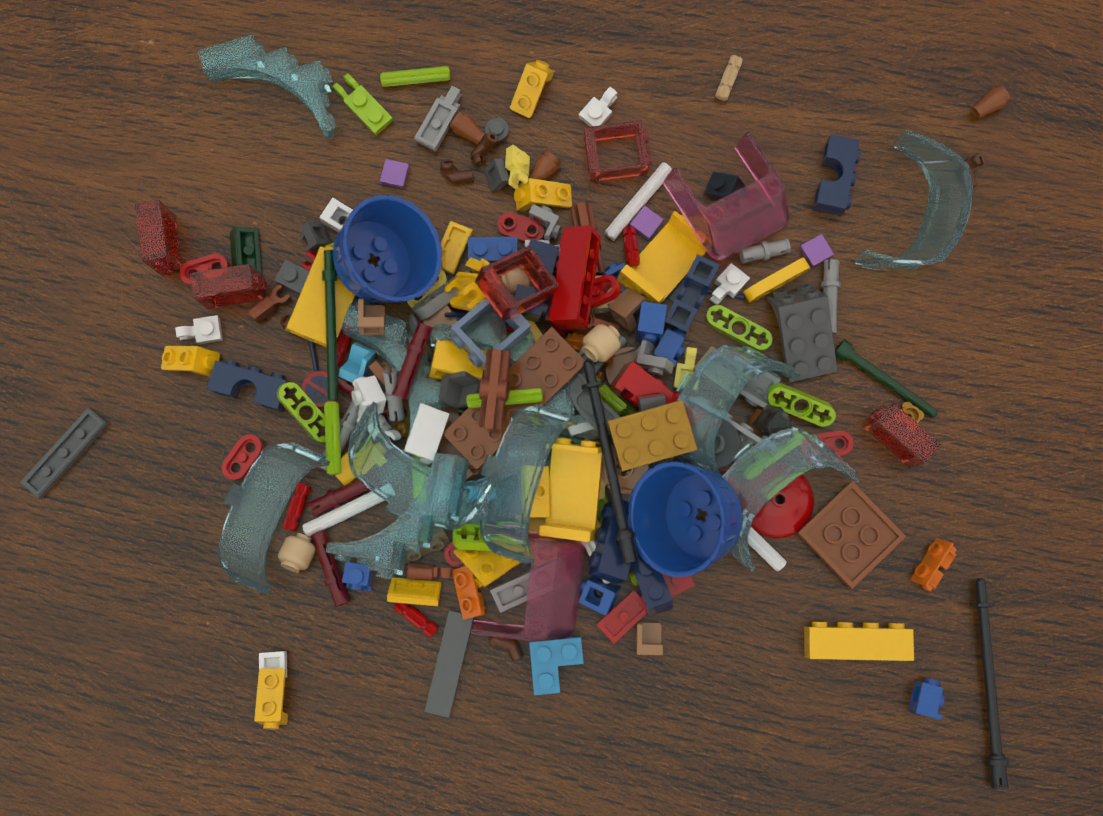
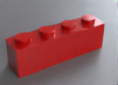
M591 225L565 227L560 239L559 260L556 263L557 274L553 285L552 306L549 309V321L561 330L588 329L601 235Z

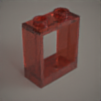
M642 120L584 127V142L590 182L647 175L648 166H652L651 152L646 151L645 143H648L647 128L643 129ZM635 136L639 164L599 168L596 141Z
M160 200L135 204L142 261L162 276L174 275L175 271H180L182 266L176 215Z
M530 246L482 267L475 280V283L503 321L550 299L559 286L555 277L547 270L540 257ZM521 267L538 289V292L516 301L499 276Z
M250 264L190 273L192 296L207 309L260 301L265 297L264 292L268 291L266 279Z
M895 403L887 407L882 405L879 409H875L866 419L869 423L865 429L908 468L924 464L941 445Z

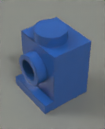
M667 328L652 356L667 358L675 367L677 361L674 358L679 360L685 346L682 343L686 335L677 329L670 330Z
M345 562L342 582L347 583L346 588L372 591L376 566Z
M591 576L588 580L584 579L578 593L582 594L579 603L606 616L612 610L621 587L610 583L605 584L602 579ZM596 589L603 592V596H599L596 593Z
M925 678L924 682L915 680L908 710L942 720L943 715L938 714V709L942 708L944 703L943 688L940 687L941 682Z

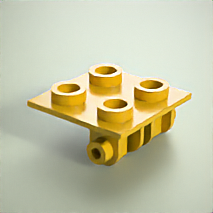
M486 534L483 536V539L487 542H493L496 540V537ZM461 549L454 551L455 555L476 577L474 580L478 588L482 586L485 588L525 560L520 552Z

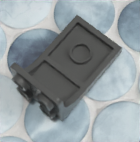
M800 284L796 286V289L789 291L787 289H778L773 291L771 295L766 296L767 302L772 306L778 321L787 380L794 382L837 372L828 296L816 287L811 286V284Z

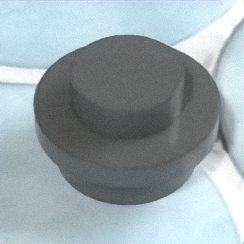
M493 118L486 123L485 133L487 135L488 132H494L498 136L497 142L508 136L509 127L505 120Z

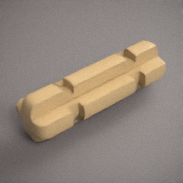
M736 55L730 57L715 95L717 99L722 101L728 99L743 61L741 57Z

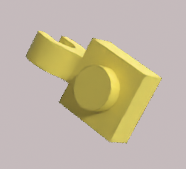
M515 145L506 148L505 168L510 171L509 185L518 189L519 181L524 184L528 182L530 156Z
M687 347L685 349L684 364H676L673 388L698 392L700 376L693 372L697 348Z

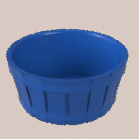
M378 195L362 201L347 216L343 227L339 230L334 241L333 262L336 273L343 285L355 296L365 301L379 304L405 302L424 295L435 284L442 266L441 242H439L440 238L434 225L431 224V220L416 205L397 196ZM369 254H372L374 257L378 256L377 267L368 263L367 260L370 259Z
M665 462L654 466V468L644 473L641 480H638L629 501L628 525L636 533V537H634L636 550L638 549L642 559L647 564H650L653 569L671 577H687L704 571L715 561L726 556L740 535L742 510L737 494L722 476L711 470L684 462ZM699 508H701L702 511H706L708 514L705 517V523H703L702 520H697L696 516L699 514Z

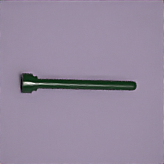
M843 339L837 346L835 356L839 360H850L906 401L922 410L929 417L937 416L938 411L854 352L853 344Z

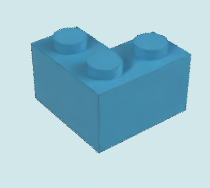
M581 636L529 642L534 695L560 693L558 666L584 664Z

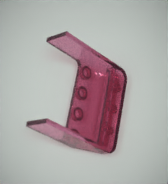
M749 132L744 134L735 146V150L756 180L755 182L708 206L699 203L676 167L670 171L663 182L708 254L717 260H723L782 229L789 221V211L783 182Z
M484 526L482 538L527 543L532 546L533 555L524 626L473 620L471 634L534 642L569 637L574 632L584 560V545L582 541L539 536L538 532Z

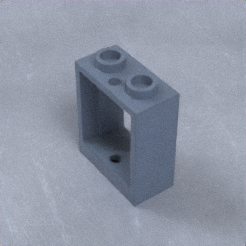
M498 289L493 291L451 327L452 342L460 350L464 348L469 354L468 359L476 368L480 366L484 371L486 355L463 332L467 326L492 306L514 330L510 336L494 349L510 351L531 331V324Z

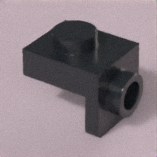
M713 172L704 193L708 198L729 201L732 207L738 208L741 200L745 197L746 186L739 176Z

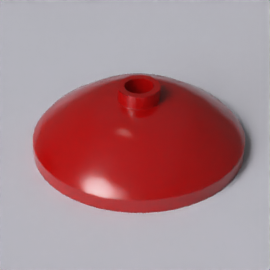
M775 463L766 471L764 470L753 481H748L745 478L742 483V493L738 497L742 518L758 534L768 538H786L796 534L810 520L814 509L813 491L804 475L791 466ZM777 495L783 497L782 504L776 503L775 497Z

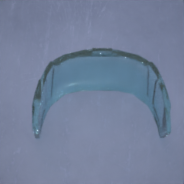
M903 130L895 141L894 148L905 153L922 168L929 184L928 203L917 236L908 251L897 257H891L863 249L856 256L854 263L860 264L862 268L917 269L918 266L940 263L947 258L963 235L972 207L973 183L969 173L970 167L964 159L933 139L909 130Z
M722 345L713 351L696 368L693 374H686L676 390L680 393L678 401L683 400L697 446L695 451L678 455L679 460L711 470L722 476L715 462V439L723 420L742 389L753 377L768 371H772L778 376L798 380L801 375L794 371L796 368L747 346H742L741 348L733 345Z
M373 401L370 407L367 406L349 438V465L355 477L369 490L389 503L385 511L402 521L409 514L428 524L447 530L460 528L481 513L499 482L496 480L499 476L498 473L495 472L490 477L479 482H464L437 472L394 445L380 426L377 411L378 404Z
M539 404L523 407L512 416L501 440L496 457L486 455L481 475L489 477L479 522L483 540L495 554L525 564H534L535 557L532 554L528 541L532 504L552 445L563 430L578 423V420L574 419L573 414Z
M795 427L774 433L758 442L755 446L751 444L746 445L733 456L736 462L722 476L737 494L742 510L740 535L730 552L744 568L747 567L753 573L756 568L748 548V535L753 518L770 499L795 478L811 469L831 467L837 469L838 472L856 484L860 482V479L855 475L857 471L815 434L811 435Z
M293 442L274 443L262 450L249 469L241 486L234 483L231 484L223 501L230 504L231 508L217 546L219 562L230 579L260 593L271 592L272 588L266 577L265 564L272 535L297 484L310 470L321 466H329L330 461L325 460L326 456Z

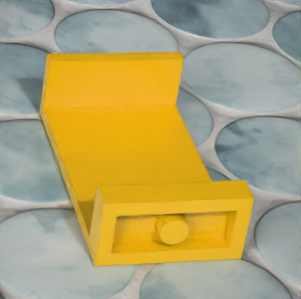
M674 211L665 227L639 254V266L630 267L626 264L620 271L617 280L625 288L629 287L645 298V302L661 304L688 274L696 255L698 254L703 257L713 240L710 239L705 231L699 230L691 224L686 216Z
M326 245L325 248L320 246L316 253L315 260L285 331L327 348L325 281H322V270H324V250H333V247ZM338 275L337 281H335L336 340L355 296L343 285Z
M557 437L555 442L547 443V448L552 449L549 476L550 517L546 518L545 523L540 525L539 536L591 542L595 539L603 458L600 446H596V441L581 440V444H572L569 438Z

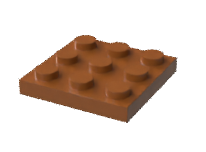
M853 481L849 482L797 532L850 589H853L906 537Z

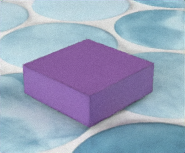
M385 159L380 183L404 189L410 168L409 164Z
M643 206L630 223V226H633L636 232L650 240L664 219L646 206Z
M822 234L799 247L811 268L834 255Z

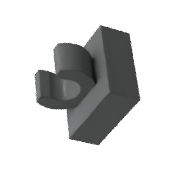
M503 158L494 159L484 170L491 192L500 191L505 185H509L508 180L510 177L508 175L509 170L505 168Z
M306 222L301 226L303 233L299 238L308 242V245L304 248L305 251H314L317 248L319 249L320 246L324 247L332 243L323 223Z

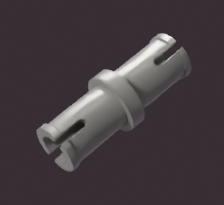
M787 238L769 243L762 241L759 245L740 248L739 257L742 264L760 259L767 261L770 257L790 254V242Z
M392 368L391 374L390 369L382 371L386 390L384 395L387 399L390 421H396V416L398 421L405 419L402 398L392 395L399 376V370L396 368Z

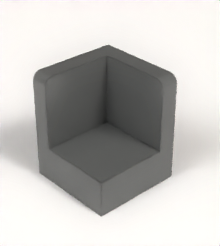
M466 371L442 376L438 399L455 409L466 407L467 395L479 393L481 381Z

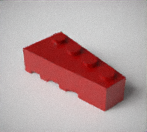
M633 361L626 363L609 386L618 396L638 410V397L663 393L666 404L683 400L692 430L698 423L707 419L705 418L706 413L697 406L692 408L685 402L686 398L675 391H670L665 387L666 384L656 377H652L642 366Z

